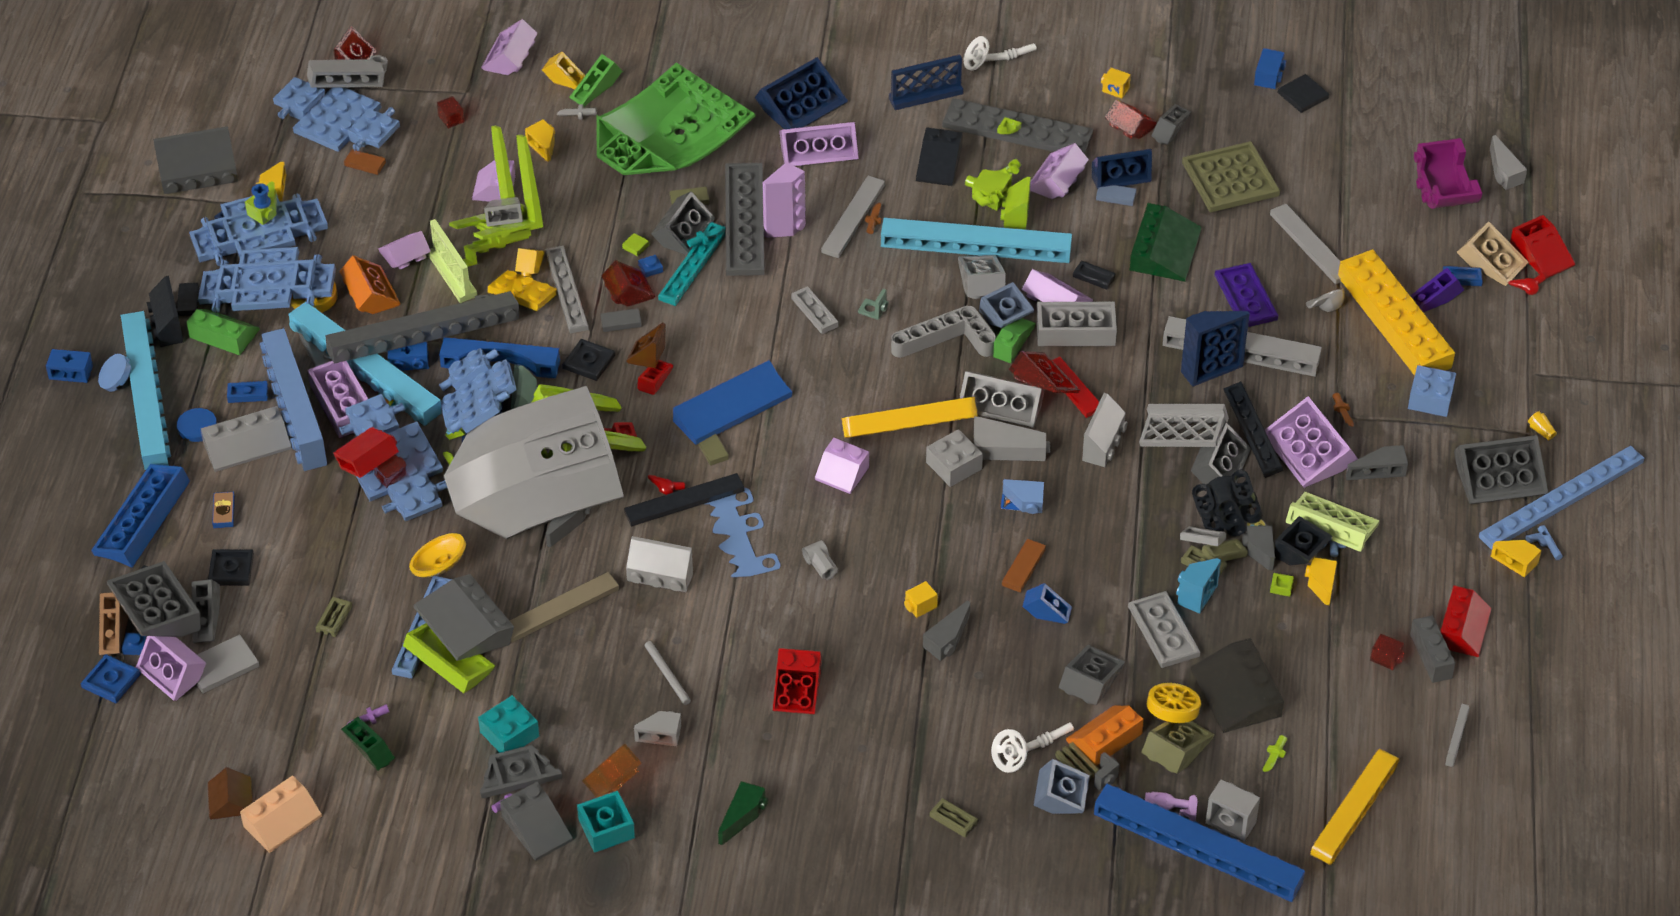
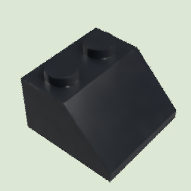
M1298 516L1276 539L1274 555L1290 566L1308 564L1332 540L1333 536Z

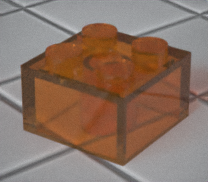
M623 744L585 777L582 782L598 798L621 788L639 772L636 768L642 762L626 744Z

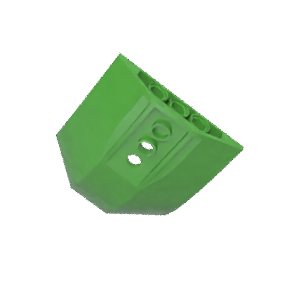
M675 63L641 93L612 111L601 116L597 115V158L622 175L678 170L693 165L718 149L755 117V113L680 64ZM692 120H696V121H697L696 123H690V124H689V122L692 121ZM678 129L685 130L683 134H675V131Z

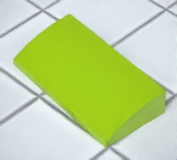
M427 623L406 634L403 646L462 693H466L475 687L495 668V665L481 654L457 661Z

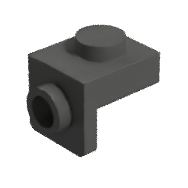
M1105 752L1100 757L1101 769L1095 773L1094 787L1099 791L1103 790L1106 784L1112 785L1119 773V763L1114 757L1109 756Z

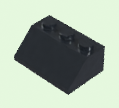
M165 276L150 291V301L147 302L148 312L153 313V315H149L152 327L156 326L153 329L154 338L159 340L160 347L184 343L169 276Z

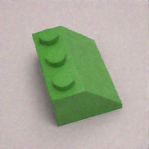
M196 309L187 321L190 338L237 355H241L260 330L258 326L207 309Z

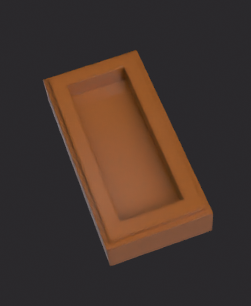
M353 149L344 160V166L376 175L380 173L386 163L383 157Z

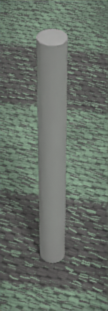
M651 641L646 642L645 648L684 705L689 704L691 699Z

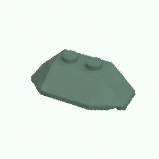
M514 365L513 378L517 390L512 393L511 410L531 403L534 398L533 394L538 388L537 379L522 365Z

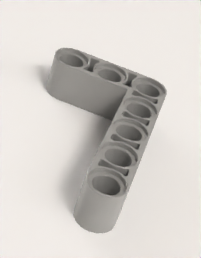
M964 306L895 332L891 337V353L895 357H905L965 334L980 355L989 357L994 353L996 336L974 307Z

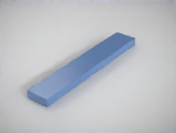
M433 576L424 598L452 579ZM418 612L409 632L426 623ZM402 645L392 668V674L412 679L420 659Z

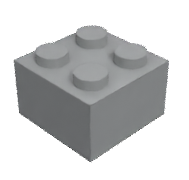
M959 429L926 448V463L949 487L982 470L983 453Z
M1220 780L1209 797L1206 824L1245 841L1256 824L1260 797L1252 792L1240 789L1232 783Z

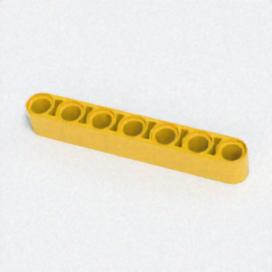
M975 397L850 416L841 418L844 437L850 438L978 417Z
M1382 749L1377 750L1314 843L1310 855L1329 865L1334 862L1394 773L1399 763L1398 757Z

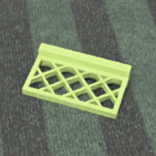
M436 219L431 220L433 248L428 253L429 258L459 303L475 298L477 291L469 280L467 265Z
M1304 492L1296 503L1292 502L1286 518V523L1291 524L1300 516L1332 535V541L1360 552L1363 550L1367 539L1379 525V520L1307 492Z

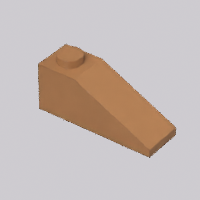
M113 593L100 594L99 655L121 654L129 616Z

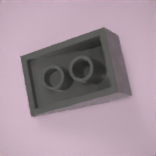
M1087 645L1065 667L1059 688L1069 695H1075L1083 699L1088 704L1097 705L1108 692L1123 668L1125 661Z
M538 782L500 801L502 818L535 861L573 841L552 801Z

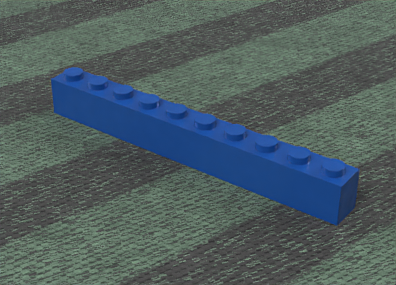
M1106 784L1095 801L1094 815L1290 902H1293L1303 884L1305 870L1297 865H1291L1276 856L1268 855L1258 848L1250 847L1235 838L1227 837L1217 830H1211L1196 821L1180 816L1178 813L1170 812L1157 804L1141 799L1137 795L1129 794L1119 787Z

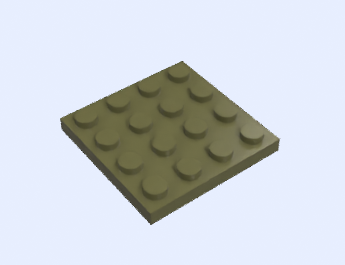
M1251 141L1182 158L1183 166L1210 213L1277 197L1280 194L1279 188Z

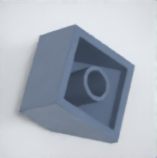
M1012 282L981 297L979 312L989 325L1002 328L1033 313L1034 309Z
M1050 760L1039 769L1034 806L1052 814L1083 813L1089 775L1057 760Z

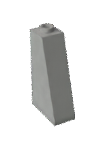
M974 417V445L983 453L982 460L1045 461L1046 453H1050V441H1046V433L982 417Z

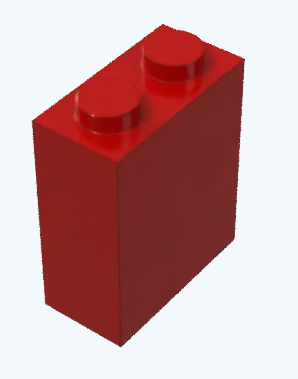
M370 427L333 453L342 470L361 478L399 451L396 447L397 441L393 435Z

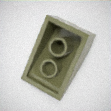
M1166 721L1149 732L1141 753L1148 756L1151 761L1165 766L1168 771L1177 774L1191 764L1214 738V734L1192 721L1186 723Z

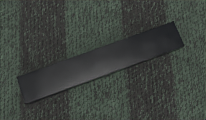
M1240 381L1223 388L1264 477L1267 478L1284 471L1242 382Z
M738 473L625 507L624 513L632 527L744 492V485Z

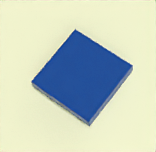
M105 654L81 682V687L113 703H117L141 675L139 669Z

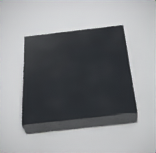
M1307 74L1279 87L1277 92L1300 113L1329 99V93Z
M580 339L563 362L562 368L597 381L615 357V351Z
M212 549L208 580H213L220 586H249L254 558L253 549Z

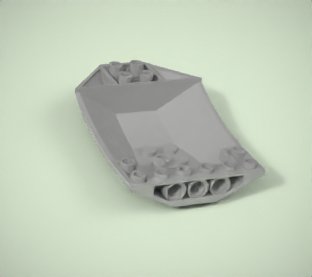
M587 386L550 396L491 417L467 433L444 474L455 513L505 539L559 517L624 497L613 455L600 416ZM563 443H570L573 448L571 451L565 452L561 449V445ZM546 448L551 449L553 456L549 459L543 458L541 455L542 450Z

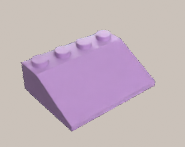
M1309 396L1265 429L1274 450L1304 488L1344 471L1349 463L1358 459Z

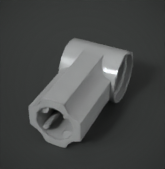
M822 540L802 548L805 561L809 565L812 564L822 579L829 580L838 573V568L830 558L828 549Z

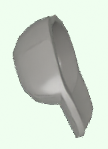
M1344 289L1323 294L1316 299L1307 301L1306 305L1308 308L1318 306L1326 312L1337 310L1344 302Z

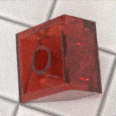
M1117 99L1105 117L1110 121V126L1117 130L1119 128L1124 131L1122 134L1130 139L1133 137L1141 139L1155 129L1157 125L1155 120L1134 106Z
M615 260L601 275L605 282V287L611 294V299L616 304L629 307L656 297L643 272Z

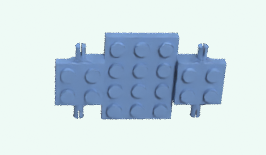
M294 77L273 98L274 104L283 108L278 112L280 118L284 119L289 113L290 116L300 120L293 127L294 133L337 152L349 141L355 143L353 148L357 149V151L366 145L380 148L400 127L399 121L391 118L395 113L393 108L389 107L385 113H379L378 111L381 109L380 102L344 87H332L325 94L324 89L320 87L311 88L309 82Z
M296 193V195L292 196V200L280 202L277 196V215L264 225L247 215L245 201L250 198L247 197L220 204L223 218L211 221L207 217H205V220L202 218L201 223L203 227L189 233L199 262L215 259L217 265L220 266V262L223 260L222 256L234 254L236 250L240 258L242 250L296 246L294 237L306 234L310 242L316 241L317 237L314 232L328 229V224L318 199L302 201L300 195Z
M298 247L242 250L239 264L229 265L228 261L222 260L220 262V269L203 272L198 301L200 304H213L211 310L215 313L220 311L221 303H231L233 311L290 308L292 295L294 299L307 298L306 304L314 306L315 298L332 297L336 267L335 264H322V256L319 254L318 256L314 255V260H298Z
M481 348L469 352L467 357L461 361H455L448 368L449 378L439 384L443 391L450 386L456 389L454 393L445 395L441 400L445 426L449 432L454 434L461 428L466 433L470 432L502 410L501 402L510 398L509 394L517 390L510 364L506 359L495 363L491 367L490 361L499 356L495 348L486 355Z
M380 394L345 408L350 424L339 427L342 435L353 431L356 436H359L370 427L394 436L399 452L363 477H357L369 501L388 494L392 502L382 505L384 513L386 514L396 509L401 513L406 522L442 507V501L438 496V492L446 489L447 485L445 480L435 485L429 480V477L443 472V467L418 422L416 421L399 428L394 414L405 411L404 405L400 403L391 407L387 404L383 395Z

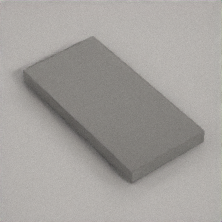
M1167 591L1128 602V608L1161 668L1200 657V650Z

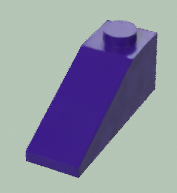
M1445 268L1410 296L1422 312H1426L1448 303L1463 292L1464 289L1451 271Z

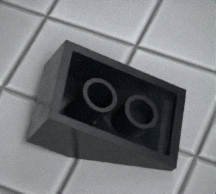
M926 127L916 181L947 186L953 185L962 150L963 132Z

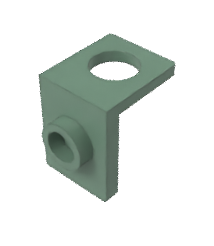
M882 289L875 301L865 299L858 309V313L879 320L888 307L887 290ZM872 305L875 307V310L869 312L865 310V307Z

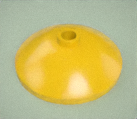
M450 533L426 543L412 557L409 565L411 572L418 577H433L449 571L456 565L465 551L466 542L463 536L457 533Z

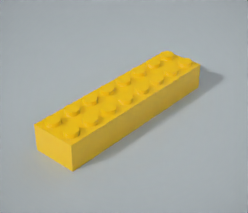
M1373 249L1340 261L1338 276L1341 278L1340 281L1414 376L1417 365L1444 371L1452 368L1455 352Z

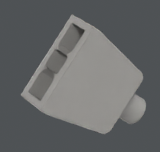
M518 197L492 200L484 207L487 227L523 222Z

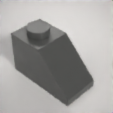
M1247 526L1246 534L1242 536V544L1246 546L1247 555L1266 569L1273 570L1275 555L1272 526Z

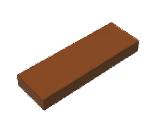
M1027 539L1005 575L1002 586L1021 593L1044 554L1046 545Z

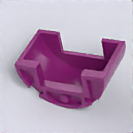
M1461 138L1420 143L1417 145V152H1414V161L1417 163L1418 173L1416 185L1418 189H1421L1423 203H1426L1431 209L1477 203L1482 197L1483 193L1478 181L1469 180L1463 165L1466 150Z

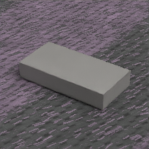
M1189 526L1180 533V540L1219 546L1226 540V533Z

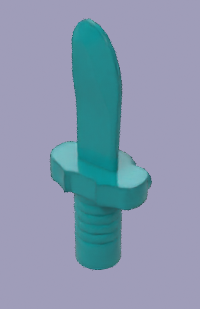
M719 225L706 233L697 232L696 237L687 240L688 246L693 247L701 242L708 244V238L720 233L723 230V226Z

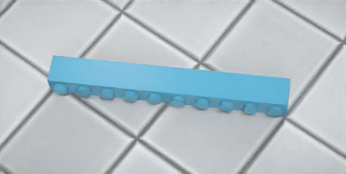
M883 218L881 247L980 256L996 255V257L1061 263H1069L1072 234Z
M306 302L289 313L290 328L294 332L301 333L306 341L313 343L321 352L326 351V354L328 352L325 335L345 331L316 308L306 304ZM373 354L347 361L351 370L360 381L366 382L374 391L383 394L388 401L394 400L396 405L402 403L405 412L424 426L442 413L441 400L380 355Z
M144 311L121 315L126 355L131 365L129 375L144 469L146 470L150 464L169 466L168 457H171L169 445H165V443L169 442L167 431H163V428H167L165 416L161 417V414H164L163 403L159 402L162 399L161 390L156 387L160 385L158 374H154L158 369L156 360H152L156 356L154 346H150L153 343L152 332H148V330H151L150 319H145Z

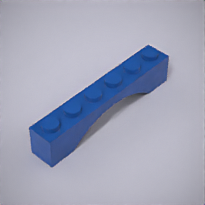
M444 337L439 354L441 368H450L455 361H461L473 350L481 348L486 355L495 348L499 356L491 361L502 362L506 359L508 363L524 366L537 377L555 379L560 365L559 348Z

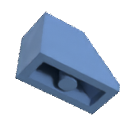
M1003 480V494L1021 512L1030 514L1042 513L1044 482Z

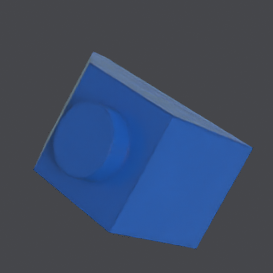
M1045 583L1026 591L1022 606L1037 619L1063 624L1068 623L1072 606Z

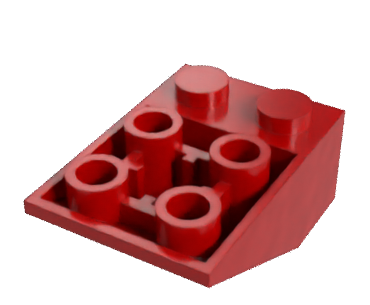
M1544 215L1513 228L1510 244L1539 274L1543 273L1546 279L1575 266V262L1556 227Z
M778 649L773 711L815 715L821 671V652Z

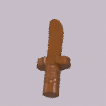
M881 203L875 204L872 214L865 218V222L868 223L866 231L869 234H873L875 226L881 224L882 219L878 217Z
M1339 393L1333 394L1332 397L1336 403L1333 406L1334 411L1341 413L1344 421L1353 427L1354 423L1347 412L1350 410L1349 404L1343 402Z

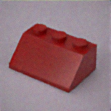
M1453 585L1440 632L1449 650L1479 657L1492 608L1474 590Z

